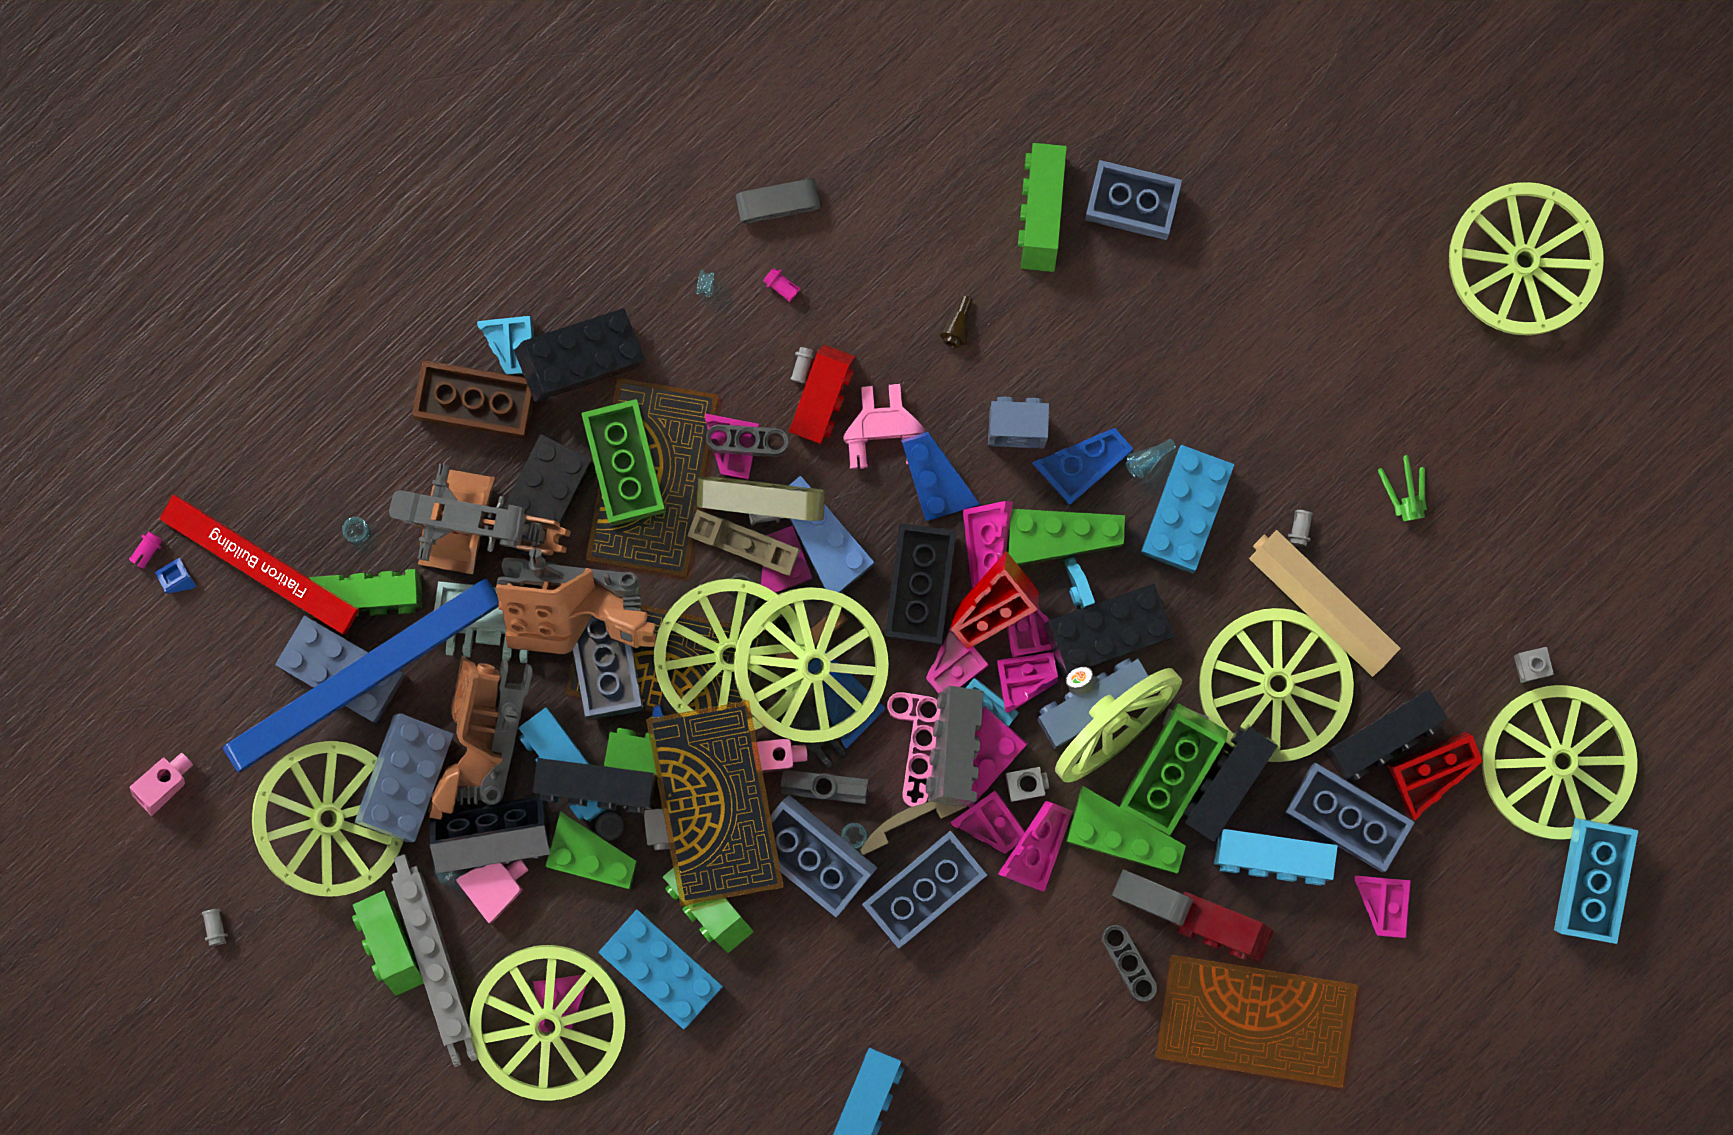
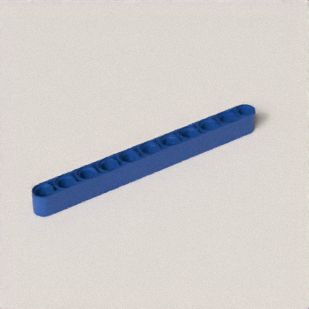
M488 579L478 582L227 743L222 749L237 773L249 768L498 608L499 601L496 591Z

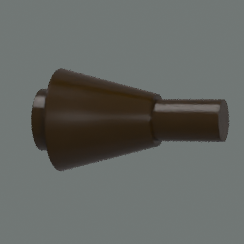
M968 296L961 297L957 311L940 333V337L947 346L959 348L960 345L967 344L968 312L973 300Z

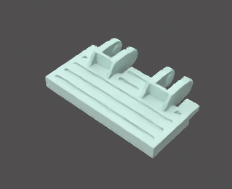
M438 581L434 610L473 585ZM498 607L459 632L466 634L463 644L464 656L471 657L474 631H477L476 643L500 646L501 634H506L503 610H499ZM456 635L447 640L446 655H453ZM505 637L502 660L509 661L512 649L507 647ZM520 650V663H527L529 650Z

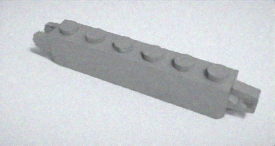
M406 854L395 857L394 861L398 872L392 874V885L443 1044L448 1048L454 1067L461 1065V1058L455 1043L462 1040L465 1042L468 1057L471 1061L477 1060L478 1058L471 1041L470 1020L423 874L419 872L417 866L410 867Z

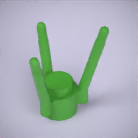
M1405 455L1403 460L1409 497L1401 499V505L1382 468L1378 470L1394 505L1396 516L1402 515L1403 522L1424 518V510H1427L1425 502V468L1421 467L1419 469L1418 498V496H1415L1408 455Z

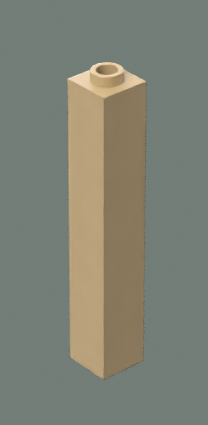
M1277 530L1269 538L1264 534L1253 545L1256 552L1249 559L1372 677L1401 649Z

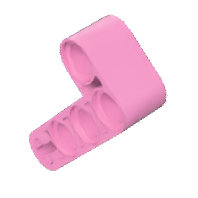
M898 692L889 698L887 706L888 712L893 718L913 722L902 793L904 803L908 807H913L926 803L928 794L925 790L926 785L920 783L919 793L923 794L924 797L918 798L917 803L911 802L912 799L910 796H907V792L913 791L914 782H908V779L911 777L916 780H927L929 776L931 777L933 766L929 764V758L932 748H935L936 745L933 728L935 721L939 720L940 709L937 708V700L933 697ZM898 698L905 699L908 703V710L902 714L896 713L892 708L894 700ZM925 703H932L937 709L935 716L932 718L922 716L920 712L921 706ZM920 731H927L931 734L932 742L928 746H921L917 743L916 735ZM923 759L926 761L928 769L924 774L918 775L912 771L911 765L914 760Z

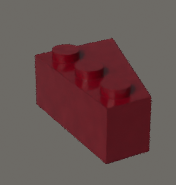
M1184 892L1183 895L1194 901L1183 926L1174 924L1179 927L1178 933L1194 939L1195 935L1205 938L1204 944L1213 948L1220 949L1222 945L1231 949L1229 954L1246 960L1248 956L1262 962L1274 933L1273 929L1250 917Z

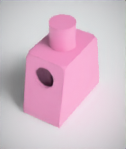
M790 739L751 742L757 773L788 770L793 768V762L807 761L805 744L791 745ZM773 751L779 753L780 760L774 759Z
M180 753L171 763L162 758L129 787L132 797L153 816L184 786L185 781L182 775L193 766L192 762L183 753ZM163 776L171 778L168 782L159 781Z
M520 859L509 863L507 866L503 863H496L476 868L460 876L456 881L487 922L493 923L523 891L516 880L529 869Z

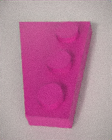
M1003 501L963 510L971 590L1006 552L1013 501Z
M986 706L982 709L981 727L979 731L975 730V736H978L980 740V751L976 758L973 759V764L975 767H978V779L974 780L971 791L977 792L976 801L1027 745L1026 741ZM975 802L968 804L967 806L971 808L975 804Z
M1045 801L998 875L1045 892L1073 811Z

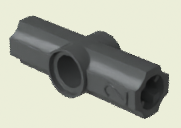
M792 770L783 771L781 795L867 804L869 779ZM823 779H829L832 783V790L827 795H822L818 790V785Z

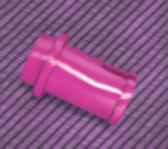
M773 268L763 281L767 284V288L772 287L790 302L801 288L781 274L782 270L779 269L777 271Z
M150 531L146 535L143 534L141 536L143 540L129 558L135 564L142 554L143 558L137 565L142 569H145L146 564L157 548L161 549L162 547L160 544L163 540Z

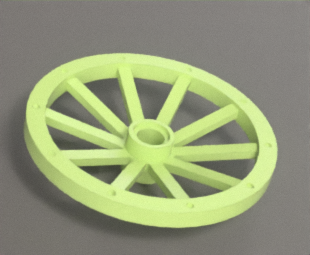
M1514 183L1498 187L1486 193L1467 209L1457 224L1451 239L1449 268L1458 296L1468 310L1479 320L1502 332L1515 335H1537L1564 326L1587 307L1596 293L1601 280L1603 248L1599 232L1590 215L1572 197L1556 188L1539 183ZM1516 196H1534L1546 199L1527 244L1524 243ZM1502 199H1507L1516 247L1480 214L1488 206ZM1554 203L1565 209L1577 221L1576 225L1535 249V245ZM1475 221L1508 255L1462 248L1464 238L1471 223ZM1583 231L1589 246L1590 260L1541 258L1545 253ZM1519 255L1527 256L1531 262L1530 267H1521L1517 262V257ZM1462 258L1507 264V266L1469 287L1463 272ZM1540 267L1590 270L1586 285L1581 295L1577 297L1541 270ZM1513 274L1498 315L1487 309L1475 297L1476 293ZM1533 276L1572 304V306L1561 314L1546 320ZM1522 278L1525 282L1536 322H1517L1506 319Z
M721 579L707 582L690 590L670 608L658 629L654 646V665L657 680L663 694L681 716L687 717L700 714L688 706V704L721 670L724 671L717 711L727 708L732 672L735 671L734 662H726L723 659V652L730 647L736 649L746 595L750 593L769 601L777 596V593L763 585L748 580ZM738 591L729 638L726 637L707 598L710 594ZM699 600L719 643L676 623L677 619L690 605ZM789 604L778 609L767 618L772 623L782 614L792 630L795 639L794 643L806 651L797 615ZM760 626V628H759L758 631L756 632V634H755L753 640H754L765 628H763L762 626ZM673 630L714 651V653L666 661V646L669 634ZM783 644L752 647L749 649V655L758 656L791 652ZM716 662L680 698L671 684L667 670ZM747 663V669L773 683L782 679V677L758 664ZM803 678L785 687V694L775 705L766 711L772 718L776 720L789 708ZM754 717L747 719L749 731L764 727Z
M823 588L794 589L781 593L764 603L744 626L736 646L734 659L735 679L745 706L764 727L790 740L810 743L824 742L851 732L862 724L874 711L886 686L888 676L887 647L882 632L873 617L850 597ZM815 599L833 603L816 649L803 600ZM794 602L806 651L801 649L767 618L778 609ZM843 607L859 620L864 629L825 653ZM760 626L765 628L795 654L798 660L749 655L752 640ZM868 636L870 637L875 655V667L831 663L833 659ZM817 658L820 661V669L818 672L811 674L808 671V663L811 659ZM747 663L797 668V671L753 694L748 678ZM829 673L874 675L871 688L863 703L861 704ZM803 678L781 723L772 718L758 703ZM822 681L826 682L855 710L847 719L829 727ZM811 683H813L820 730L791 728L790 725Z
M1272 608L1254 611L1229 624L1218 634L1208 648L1203 659L1199 677L1200 700L1205 716L1209 717L1208 720L1228 730L1225 743L1231 748L1234 745L1231 742L1234 734L1221 720L1216 708L1263 693L1264 696L1241 724V727L1245 729L1247 724L1252 726L1269 702L1273 701L1271 739L1277 743L1278 747L1268 762L1297 760L1325 746L1344 724L1353 698V672L1346 651L1308 615L1289 609ZM1264 621H1273V668L1270 667L1243 631L1244 628ZM1282 621L1300 625L1311 631L1285 668H1282ZM1236 635L1264 672V675L1216 659L1223 646L1230 638ZM1318 637L1327 645L1336 660V663L1291 675ZM1213 668L1258 682L1260 685L1213 700L1211 689ZM1339 671L1341 679L1339 702L1297 687L1295 684ZM1273 677H1280L1284 680L1285 688L1282 692H1276L1271 688L1270 681ZM1291 694L1336 711L1331 722L1321 734L1317 736ZM1282 701L1285 702L1310 742L1297 748L1280 750Z
M1172 668L1163 669L1143 679L1116 700L1111 695H1107L1098 701L1089 711L1093 720L1076 736L1059 758L1055 767V772L1064 782L1076 781L1093 772L1122 751L1169 705L1181 686V677ZM1160 691L1158 696L1146 698ZM1148 707L1137 719L1126 713ZM1123 725L1129 726L1113 740L1114 732ZM1102 734L1103 748L1092 755Z
M1564 685L1546 686L1517 697L1504 707L1494 719L1483 745V778L1493 803L1512 824L1525 832L1542 838L1571 839L1573 827L1555 828L1547 826L1562 779L1575 818L1586 820L1572 775L1611 802L1601 814L1591 820L1607 824L1619 814L1627 803L1636 780L1637 752L1634 739L1626 722L1607 701L1592 692L1578 687ZM1554 697L1572 699L1561 745L1541 699ZM1583 702L1596 709L1607 720L1571 748L1580 704ZM1532 703L1551 749L1508 721L1519 710ZM1611 727L1614 728L1622 746L1623 756L1578 757L1579 753ZM1502 730L1538 751L1545 758L1495 760L1496 746ZM1558 754H1563L1568 759V766L1565 770L1559 769L1555 764V758ZM1624 765L1623 778L1617 794L1615 795L1578 768V766ZM1546 768L1507 798L1499 786L1495 769ZM1552 775L1553 777L1538 823L1533 822L1520 814L1512 805Z
M316 742L289 752L279 759L264 776L253 803V836L265 864L285 884L303 893L316 896L347 895L362 890L374 883L393 864L394 858L400 852L403 840L344 821V818L357 815L361 805L341 810L342 806L374 770L378 759L374 754L345 742ZM327 753L323 802H321L298 761L312 755ZM337 754L352 757L365 764L334 803H332ZM291 768L313 809L272 793L276 782L287 769ZM270 801L309 817V820L267 832V803ZM325 811L332 815V823L328 827L321 823V815ZM312 828L313 830L286 867L276 856L269 841ZM340 829L387 845L383 855L371 869L367 868ZM321 835L322 884H317L295 875L294 872ZM331 835L361 876L345 883L332 885Z
M540 945L525 948L512 953L497 963L479 985L470 1012L471 1041L482 1067L505 1089L522 1097L535 1100L569 1098L586 1091L599 1082L616 1061L625 1033V1010L622 997L607 971L589 956L574 949L556 945ZM548 958L544 1008L542 1009L517 965L535 959ZM556 960L568 961L585 969V973L554 1010ZM510 971L534 1015L489 995L492 987L506 972ZM594 977L603 987L610 1003L562 1017V1014L591 978ZM484 1003L519 1018L530 1025L483 1034L482 1011ZM613 1012L614 1028L611 1042L564 1027ZM544 1019H549L554 1022L555 1028L550 1032H545L539 1027V1023ZM532 1034V1037L503 1069L492 1058L485 1044ZM560 1036L607 1052L598 1065L588 1074H585ZM541 1041L539 1086L524 1083L510 1076L511 1072ZM550 1042L557 1048L578 1080L561 1086L547 1087Z

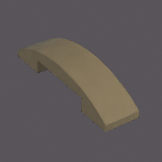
M700 510L696 511L687 535L788 576H791L800 549Z
M927 802L908 808L878 827L866 840L860 851L864 856L889 844L884 833L933 810H936L941 820L967 806L958 807Z

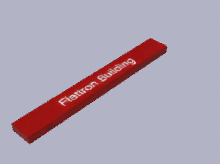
M172 495L159 518L164 523L341 634H347L360 610L177 495Z

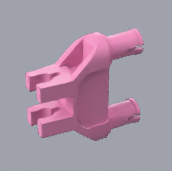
M900 384L889 385L890 407L874 409L873 387H861L863 410L843 436L844 442L849 445L850 469H858L857 457L860 458V469L868 468L865 444L868 440L906 439L926 432V429L902 407Z

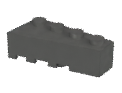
M950 685L944 688L943 692H940L938 695L937 708L940 709L939 720L935 721L933 728L936 745L935 748H932L929 758V764L933 767L931 777H928L925 789L926 793L929 794V802L958 807L976 802L977 792L971 791L974 780L978 779V767H975L973 764V759L976 758L980 751V740L978 736H975V730L979 731L981 727L983 691Z

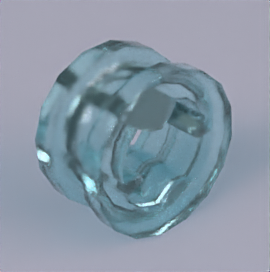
M701 269L696 288L697 295L705 293L707 297L711 296L715 272L706 274L705 270Z
M351 517L344 522L342 532L348 541L361 543L368 537L369 527L363 519ZM358 523H361L363 526L360 528L363 531L360 536L355 534L351 537L349 533L352 531L348 529L351 524L356 526Z
M850 823L844 827L841 837L854 849H857L866 842L867 833L862 825ZM852 828H858L859 834L863 836L860 842L856 840L857 844L849 843L850 838L846 836L849 829L852 832Z

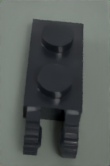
M804 698L790 727L800 730H820L818 714ZM787 710L781 715L783 718H784V716H785ZM836 739L828 740L839 756L844 758L847 755V752ZM827 741L804 742L812 753L815 752L828 769L834 766L830 757L820 749Z

